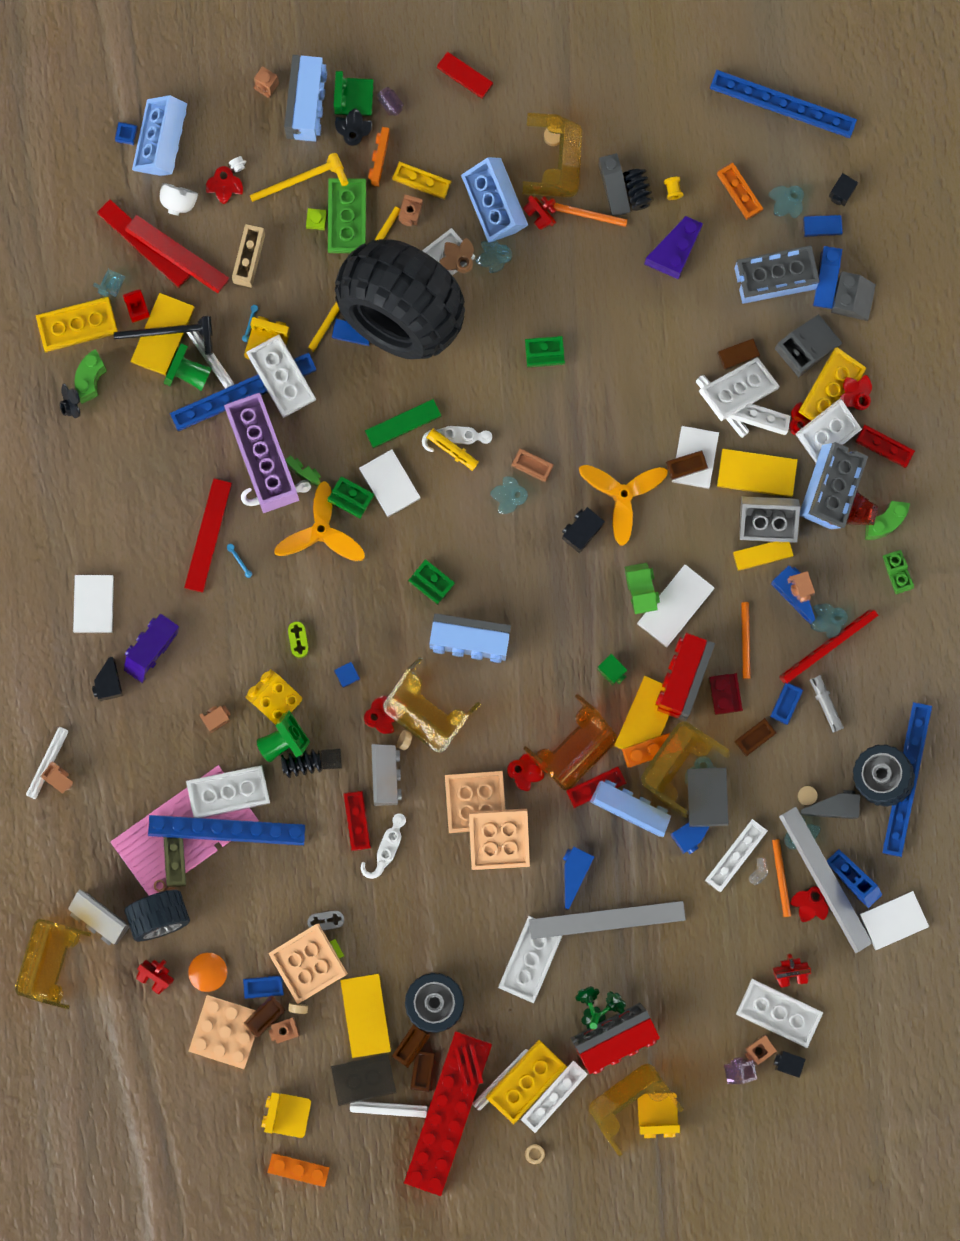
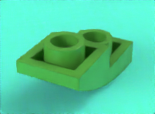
M290 455L285 459L289 468L300 478L308 480L310 484L315 486L320 484L319 478L321 476L315 468L311 470L307 466L302 470L301 468L304 466L298 458L294 459Z
M899 550L883 555L886 570L895 594L914 589V584L907 570L908 565L902 551Z

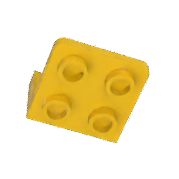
M258 316V318L252 317L250 323L252 330L244 353L246 359H249L246 354L247 351L280 334L287 346L290 329L286 323L276 321V323L269 322V319Z
M271 669L261 676L260 681L251 687L245 696L250 703L257 707L275 725L285 712L289 710L292 712L302 701V697Z
M272 1092L271 1096H267L265 1107L269 1109L267 1116H263L261 1126L265 1128L264 1132L303 1138L306 1132L311 1100Z
M647 1093L638 1095L639 1134L644 1135V1138H656V1134H664V1137H676V1133H680L677 1095L675 1093Z

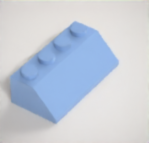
M171 95L147 99L132 167L133 171L158 176L171 175L173 173L176 154L179 149V140L182 134V126L186 116L187 103Z
M488 157L461 175L488 242L513 235L528 226L501 158Z
M609 780L599 782L590 803L659 837H664L671 815L667 814V809L659 805L655 808L650 805L651 801L643 797L637 799L633 797V792L625 788L621 791L615 788L616 784Z

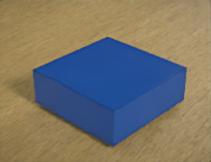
M119 122L115 142L134 145L138 129L137 125Z
M352 662L334 670L343 688L360 680Z

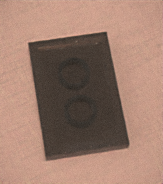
M389 1054L331 1066L339 1106L397 1093Z

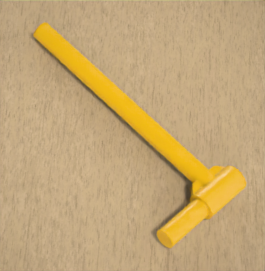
M332 153L328 156L327 163L250 195V198L254 202L328 170L337 174L342 186L348 185L349 182L343 171L344 167L338 154Z

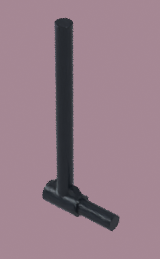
M211 316L201 317L198 324L114 332V340L199 331L202 337H204L205 355L213 354Z

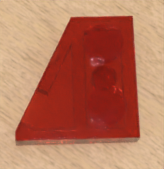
M857 491L846 524L874 525L878 506Z

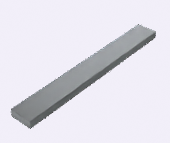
M794 807L780 815L779 818L854 952H860L872 944V941L797 807Z
M679 901L529 919L531 939L679 922L686 921L684 903Z

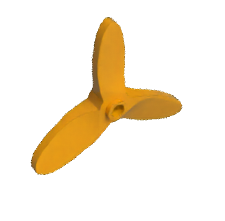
M589 465L579 467V473L584 480L597 490L613 497L615 504L612 514V527L615 540L620 546L628 542L632 531L633 512L631 499L659 485L666 478L667 469L659 467L645 471L626 485H622L598 468Z
M326 481L321 482L316 489L313 503L315 522L313 526L290 535L281 541L274 550L275 555L287 556L302 551L320 541L324 542L330 549L342 557L353 561L365 559V553L356 541L345 533L330 528L333 504L328 502L327 499L332 491Z

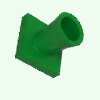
M181 343L163 384L171 386L176 376L202 391L212 367L184 358L188 346Z
M290 710L285 712L276 723L277 731L257 739L258 749L268 762H272L289 748L297 758L304 753L310 743V740Z

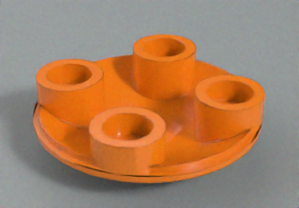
M202 953L196 956L188 969L190 982L195 988L204 992H212L219 989L227 978V966L224 960L214 953Z

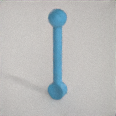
M257 305L251 306V316L245 335L242 337L244 342L249 340L250 323L252 317L258 312Z
M228 544L227 550L229 552H232V554L234 555L242 569L245 571V576L247 578H250L252 576V572L246 568V566L234 550V545Z

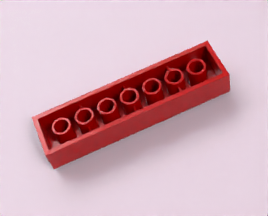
M456 1031L404 1180V1184L438 1196L442 1195L479 1086L477 1084L464 1088L454 1049L473 1044L482 1076L492 1047L491 1043ZM471 1049L467 1050V1054L469 1057L474 1080L476 1081L478 1080V1076L475 1069ZM463 1051L459 1052L463 1070L465 1073L467 1083H469L471 1081L467 1065L465 1062Z

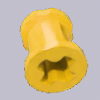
M670 177L664 180L668 191V200H676L684 196L680 189V177Z

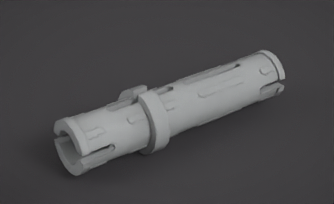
M821 675L810 679L809 681L817 695L815 698L819 700L832 732L843 729L844 726L829 696L831 693L827 691Z

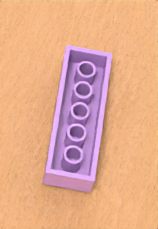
M257 393L224 405L262 512L266 513L299 501L296 488L261 394Z

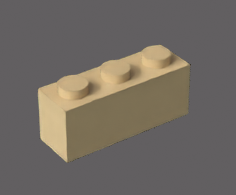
M245 224L232 275L234 284L252 288L265 238L264 228Z

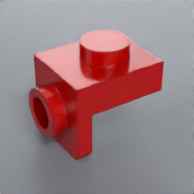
M140 289L123 295L132 323L150 317Z

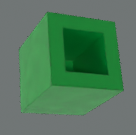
M612 654L597 667V670L612 685L616 682L620 684L627 677L625 675L627 669Z

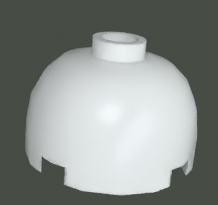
M162 183L160 190L162 205L169 209L168 213L179 216V213L189 212L194 207L198 196L194 191L175 187L167 183Z

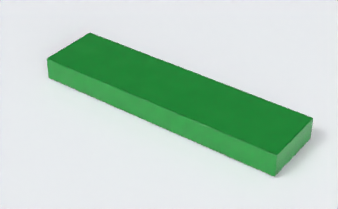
M434 399L365 430V433L374 449L442 416Z

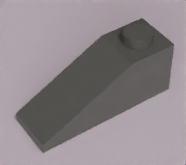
M618 154L600 157L598 167L612 216L630 213Z
M843 790V793L801 809L799 812L804 816L857 819L859 818L860 794H855L853 790Z

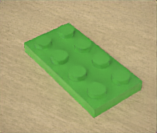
M328 178V253H351L360 245L366 244V179H347L348 185L342 186L339 178Z

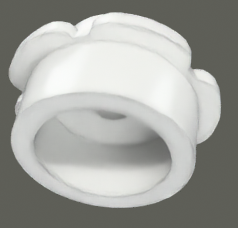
M239 156L228 164L230 169L237 173L245 168L246 160Z

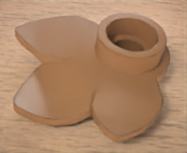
M467 238L461 242L460 246L446 242L444 246L446 257L439 261L440 264L447 270H457L460 273L469 272L473 267L471 257L473 256L474 248L472 243ZM466 262L467 266L462 267L460 263Z

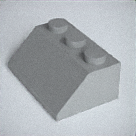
M741 496L740 540L797 543L800 516L799 499Z
M372 744L373 797L375 806L398 805V800H402L401 789H397V781H401V770L397 769L396 763L400 762V750H396L395 745Z
M80 889L68 908L72 912L70 914L71 917L78 922L83 920L87 923L85 927L94 934L96 931L102 935L101 939L108 945L112 943L117 945L130 928L129 924L87 892Z

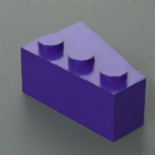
M685 216L646 257L644 265L679 279L703 223Z
M161 613L157 618H152L148 624L149 628L147 631H142L136 639L137 643L135 646L131 645L125 653L124 671L141 683L145 681L147 671L150 668H154L156 665L155 661L162 653L164 654L178 634L179 626Z

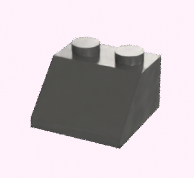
M842 271L838 278L831 313L868 321L876 284L861 275Z

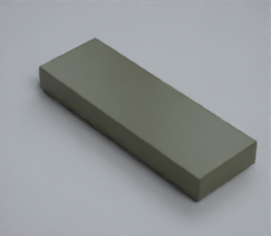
M163 837L167 888L186 886L183 838Z

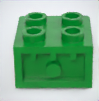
M336 71L334 113L348 115L351 110L356 108L362 116H371L374 80L344 78L343 71Z

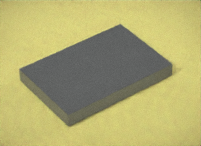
M726 768L687 769L689 827L729 826Z

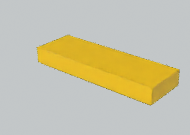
M400 161L392 177V180L444 200L451 185L450 180Z
M770 542L733 552L738 571L794 556L790 542Z

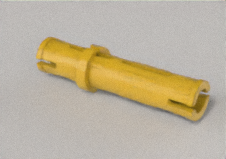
M434 428L427 435V439L455 458L456 462L460 461L471 471L479 463L478 460L466 452V449H461Z

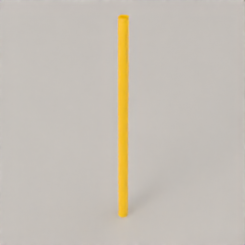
M394 207L375 240L385 238L398 217L400 208ZM337 301L308 346V349L313 352L340 310Z

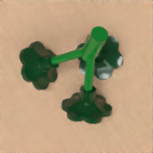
M590 986L579 990L578 995L575 997L576 1001H581V1003H586L589 1008L584 1010V1016L581 1019L582 1024L586 1025L587 1029H596L598 1023L606 1019V1012L614 1011L622 1014L625 1011L626 1003L622 1000L619 993L609 991L606 998V1008L601 1011L600 1008L593 1007L594 1000L597 999V995L600 993L599 989H594V987Z

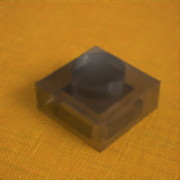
M341 749L321 750L323 770L342 769Z

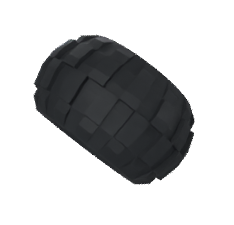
M372 240L367 245L364 243L352 251L341 265L335 281V298L340 312L353 329L382 350L405 359H427L444 351L460 332L465 313V301L461 289L451 273L422 250L398 240Z

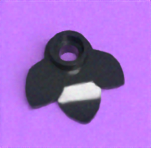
M355 108L348 113L346 119L336 117L335 127L348 145L356 146L362 141V137L370 134L372 121H363L361 113ZM355 133L356 137L351 139L349 137L350 134Z
M64 383L61 388L63 401H60V410L64 416L68 415L78 418L80 416V409L78 407L80 397L78 391L75 388L69 390Z

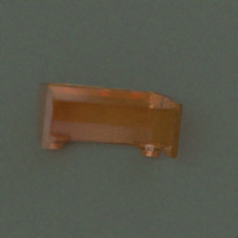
M578 694L575 697L583 706L575 716V722L578 724V727L553 752L545 748L535 754L528 747L525 746L523 748L536 765L563 790L571 789L617 740L616 733L597 709Z

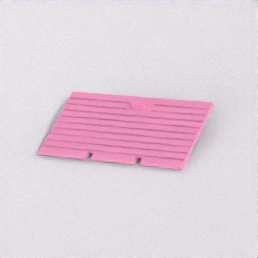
M218 765L201 778L224 772ZM185 788L149 815L193 818L188 788ZM250 808L204 817L205 819L259 822ZM149 815L110 842L148 896L159 893L154 889V883L157 880L164 881L166 885L163 837L148 836ZM183 838L185 873L217 852L218 850L214 846L216 843L219 842L224 847L231 841ZM158 882L156 884V888L158 890H161L163 888V883Z

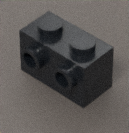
M588 507L584 511L581 509L574 517L576 521L572 525L568 524L562 531L564 533L562 539L579 554L605 523L603 519Z

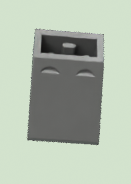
M818 314L778 342L775 350L799 378L830 354L834 348L839 347L842 342Z

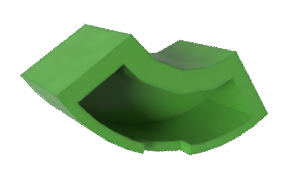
M96 349L91 351L81 361L75 374V389L78 391L81 404L98 396L97 382L101 375L107 371Z
M891 501L885 513L876 517H870L866 523L865 540L883 538L897 529L905 519L910 503Z
M647 563L625 566L628 590H630L632 596L631 603L634 613L639 614L658 610L657 604L660 603L658 592H655L652 583L654 579L653 568H649Z

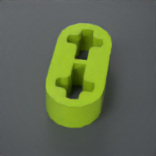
M292 622L288 627L291 651L296 658H304L309 652L306 630L301 622ZM294 626L302 629L299 632L300 638L296 639L295 633H291V630H294ZM299 641L301 642V646L305 647V650L302 651V654H299L298 651H295V649L298 648L297 642Z

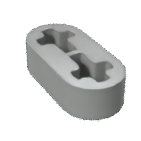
M339 911L317 913L311 915L307 923L309 928L314 926L311 925V922L317 917L318 920H325V923L319 924L323 931L336 929L344 924V916ZM333 914L341 917L338 925H335L334 922L327 923V919L333 918Z

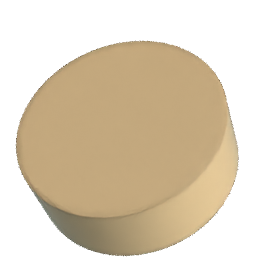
M556 126L548 127L544 132L546 144L550 146L560 144L563 136L561 129Z
M406 730L401 732L397 741V748L401 750L408 749L412 741L411 732Z
M811 786L801 788L797 795L798 801L805 806L814 804L818 796L817 791Z
M289 1003L288 1011L306 1014L308 1013V1005Z
M532 1144L527 1147L525 1157L529 1163L539 1164L543 1161L545 1152L540 1145Z

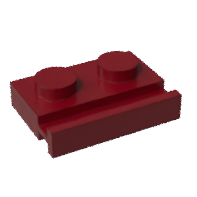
M737 673L709 677L714 715L742 712L743 708Z

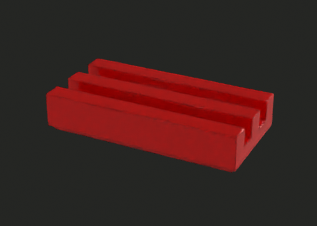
M474 1045L454 1049L464 1088L483 1083ZM471 1049L475 1069L478 1076V1080L476 1081L474 1080L469 1057L467 1054V1050ZM461 1051H463L471 1081L469 1083L466 1081L459 1054Z

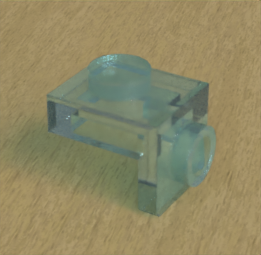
M108 269L101 285L94 283L93 287L98 289L97 293L108 297V295L116 297L125 276Z

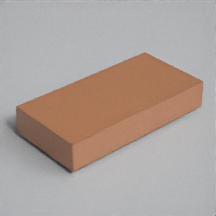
M520 448L511 466L546 482L554 464Z

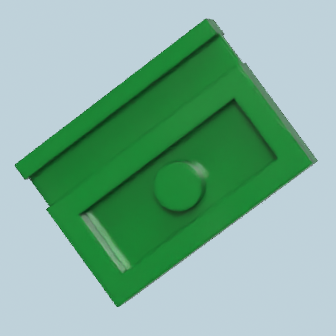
M563 336L525 339L527 367L565 365Z
M341 476L327 501L361 519L374 494Z
M426 559L408 580L409 583L437 605L455 585L454 581Z

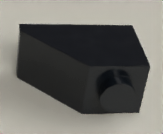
M113 657L107 659L94 680L95 686H92L94 697H98L99 701L123 696L116 661Z

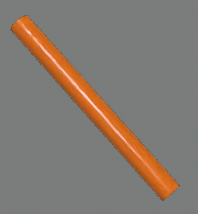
M554 204L556 211L626 227L628 220L563 204Z
M742 602L743 679H750L749 602Z
M780 839L772 840L783 916L790 917L791 910Z

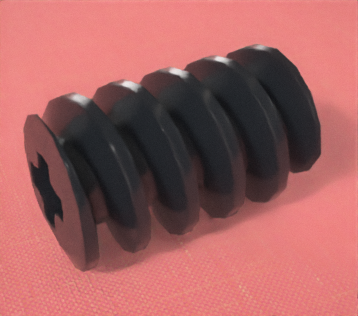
M631 169L623 173L625 177L624 182L627 184L626 189L629 191L628 196L631 198L630 203L633 205L632 210L634 211L643 210L650 206V202L654 201L653 197L648 198L652 191H646L650 184H644V181L648 180L647 176H642L646 173L645 169Z
M311 749L310 755L305 750L303 756H298L297 758L296 756L293 758L291 753H288L287 759H285L283 754L280 756L283 774L286 773L288 778H291L292 772H294L296 777L299 776L300 770L303 775L307 774V769H309L311 774H314L315 768L322 772L319 750L318 754H316L314 749Z

